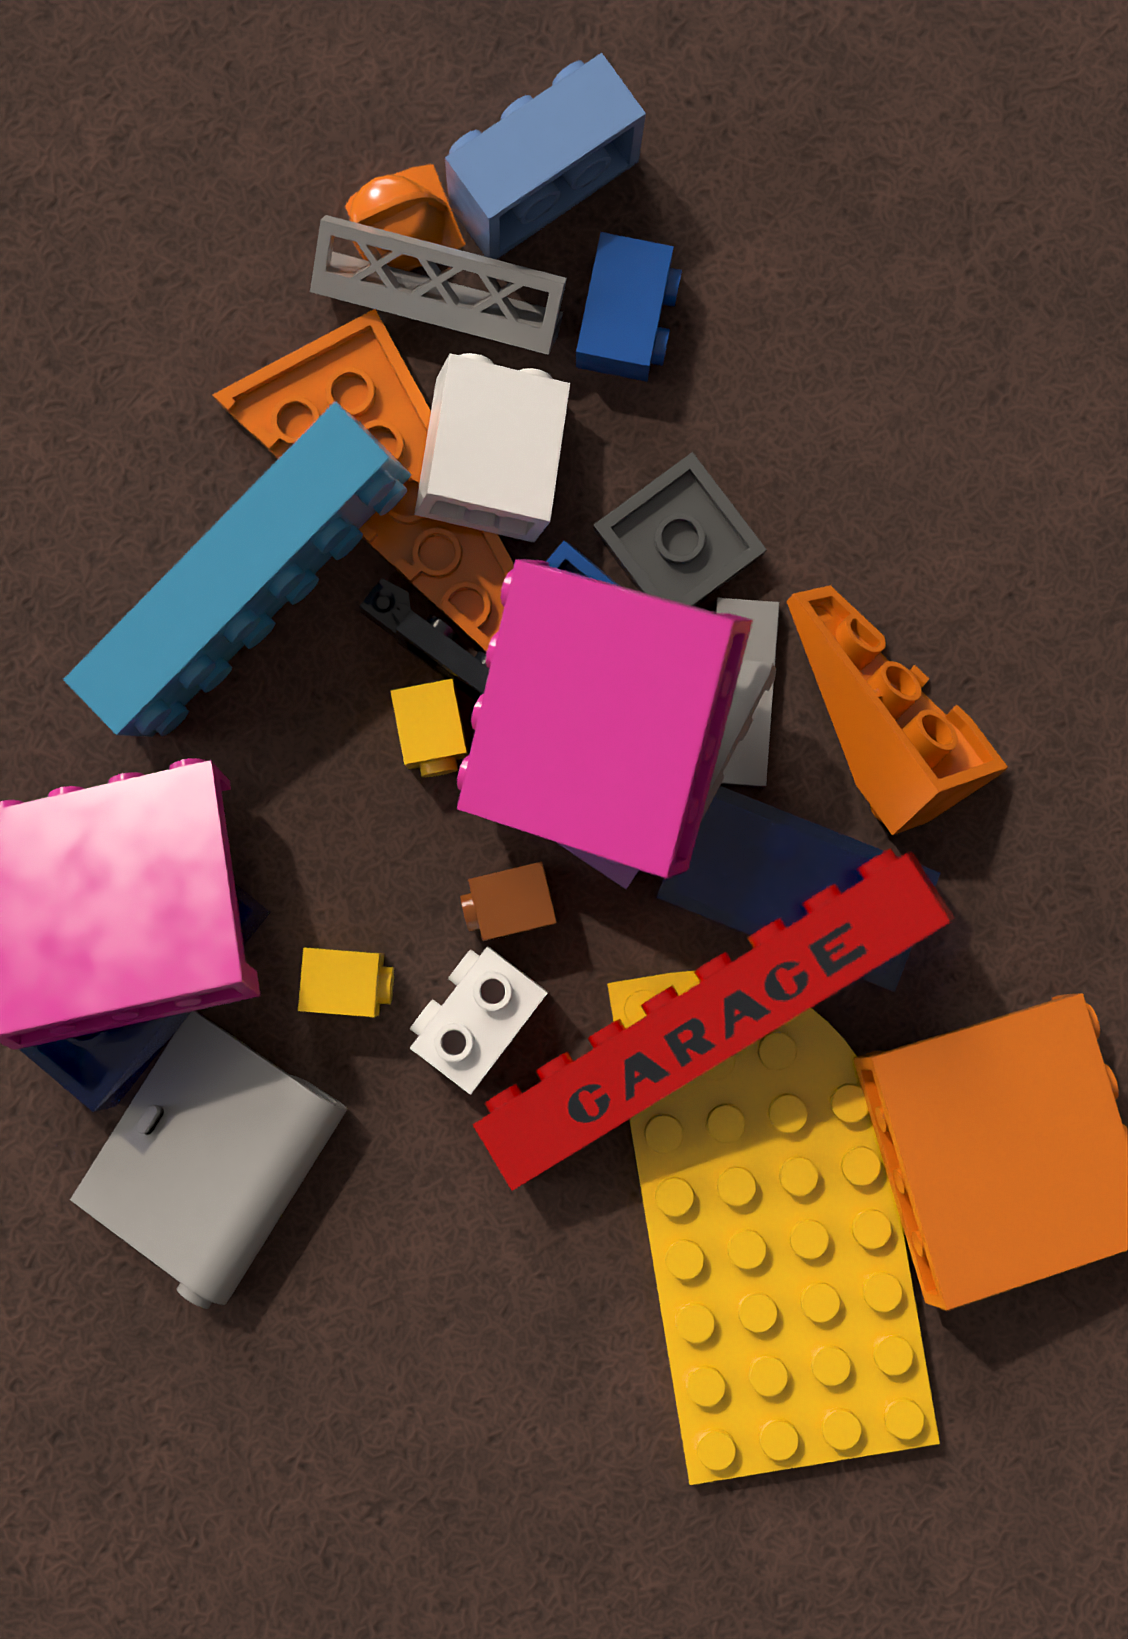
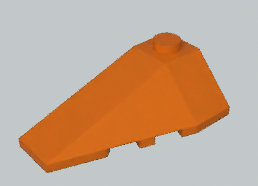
M831 585L793 593L786 601L856 786L869 802L874 816L886 826L892 836L928 823L1001 775L1008 768L973 719L957 704L946 715L921 691V688L927 683L929 678L916 665L909 670L900 663L889 661L881 654L886 645L884 635Z

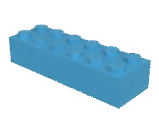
M335 401L63 680L116 735L152 737L157 732L161 736L169 734L186 718L189 710L185 705L200 689L207 693L219 685L232 669L228 661L244 645L248 649L253 648L272 631L275 622L271 618L287 601L294 605L306 597L319 581L315 573L332 556L335 560H339L359 543L363 536L359 528L375 512L382 516L399 503L407 492V488L403 484L412 474L361 422Z

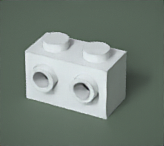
M486 947L480 956L473 950H469L448 978L457 986L442 1006L432 999L410 1028V1030L418 1035L410 1049L469 1094L473 1092L548 993V991L490 947Z

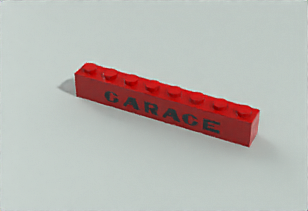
M891 848L858 868L859 873L864 879L844 893H841L836 883L829 886L802 904L808 913L804 918L788 928L781 918L773 921L748 937L749 942L754 948L732 962L727 952L695 970L694 974L700 982L681 995L677 993L673 985L640 1005L646 1014L641 1020L628 1028L624 1026L621 1019L612 1022L587 1038L594 1048L593 1050L575 1061L567 1051L536 1070L541 1082L522 1093L518 1085L514 1084L486 1101L484 1104L490 1114L474 1123L473 1127L510 1189L513 1191L951 922L954 919L953 914L914 853L909 852L897 858Z

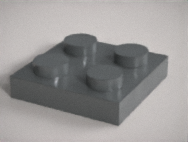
M693 452L593 525L594 532L640 592L695 607L765 555L767 551Z

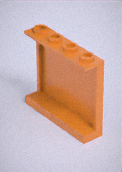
M1083 993L1058 995L1051 997L1052 1001L892 1050L873 1051L853 1058L926 1304L950 1310L1128 1250V1128L1122 1124L1115 1101L1119 1095L1117 1080L1111 1068L1104 1063L1097 1042L1100 1036L1099 1021L1093 1008L1085 1002Z

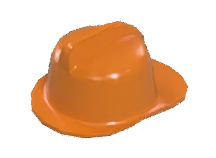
M433 164L412 167L393 175L388 174L373 178L362 186L357 193L352 195L345 205L351 222L454 249H460L466 245ZM353 241L362 258L369 261L358 243ZM376 247L381 256L389 252V250ZM404 254L387 263L390 267L405 271H411L422 266L418 258Z

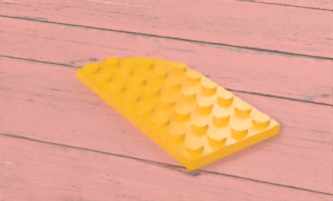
M684 971L607 983L613 1022L621 1019L624 1026L628 1028L646 1016L640 1005L672 985L677 993L681 995L700 982L694 971ZM812 1008L802 1012L629 1119L690 1485L940 1444L902 1222L853 1060L857 1056L844 1038Z

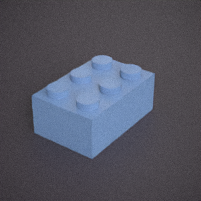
M602 53L585 64L581 60L569 64L554 78L553 86L535 98H532L531 95H525L517 99L505 109L499 122L482 133L479 130L466 133L450 148L449 155L445 157L448 204L485 257L498 259L639 162L646 113Z

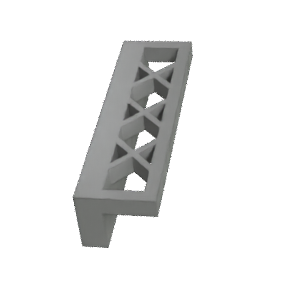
M325 215L320 221L310 292L549 355L561 326L563 312L560 311L567 278ZM334 237L357 242L369 261L332 252ZM376 247L389 250V252L381 256ZM401 254L416 257L429 277L388 266L387 263ZM436 263L450 267L441 272ZM462 270L477 273L489 292L450 283L447 279ZM496 279L510 283L501 288ZM522 286L549 292L546 307L511 299L507 295Z

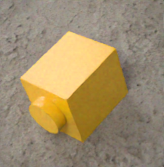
M453 679L391 690L404 765L408 769L420 767L422 777H433L458 771L456 760L465 759L469 753Z
M303 948L298 1011L366 1017L379 1016L380 1004L391 1005L394 967L383 966L384 954Z

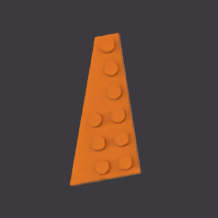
M376 309L365 313L212 395L216 402L277 459L335 401L361 422L412 474L403 484L407 488V492L399 503L382 516L375 512L359 528L363 533L362 538L480 649L487 653L492 637L499 632L504 606L501 603V589L507 574L514 569V563L498 534L414 515L431 410Z

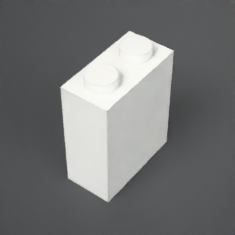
M450 353L436 378L414 515L535 542L551 520L570 383L552 379L551 375L542 370L531 368L515 370L495 365L490 359L482 355L472 353L455 355Z

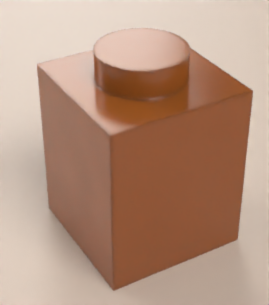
M542 861L468 879L471 893L460 895L468 931L480 929L482 941L557 924Z

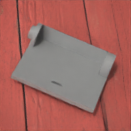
M190 1011L183 1019L70 1200L179 1281L180 1284L176 1290L185 1299L205 1309H208L212 1302L226 1305L343 1118L347 1108L340 1101L308 1081L289 1075L197 1011Z

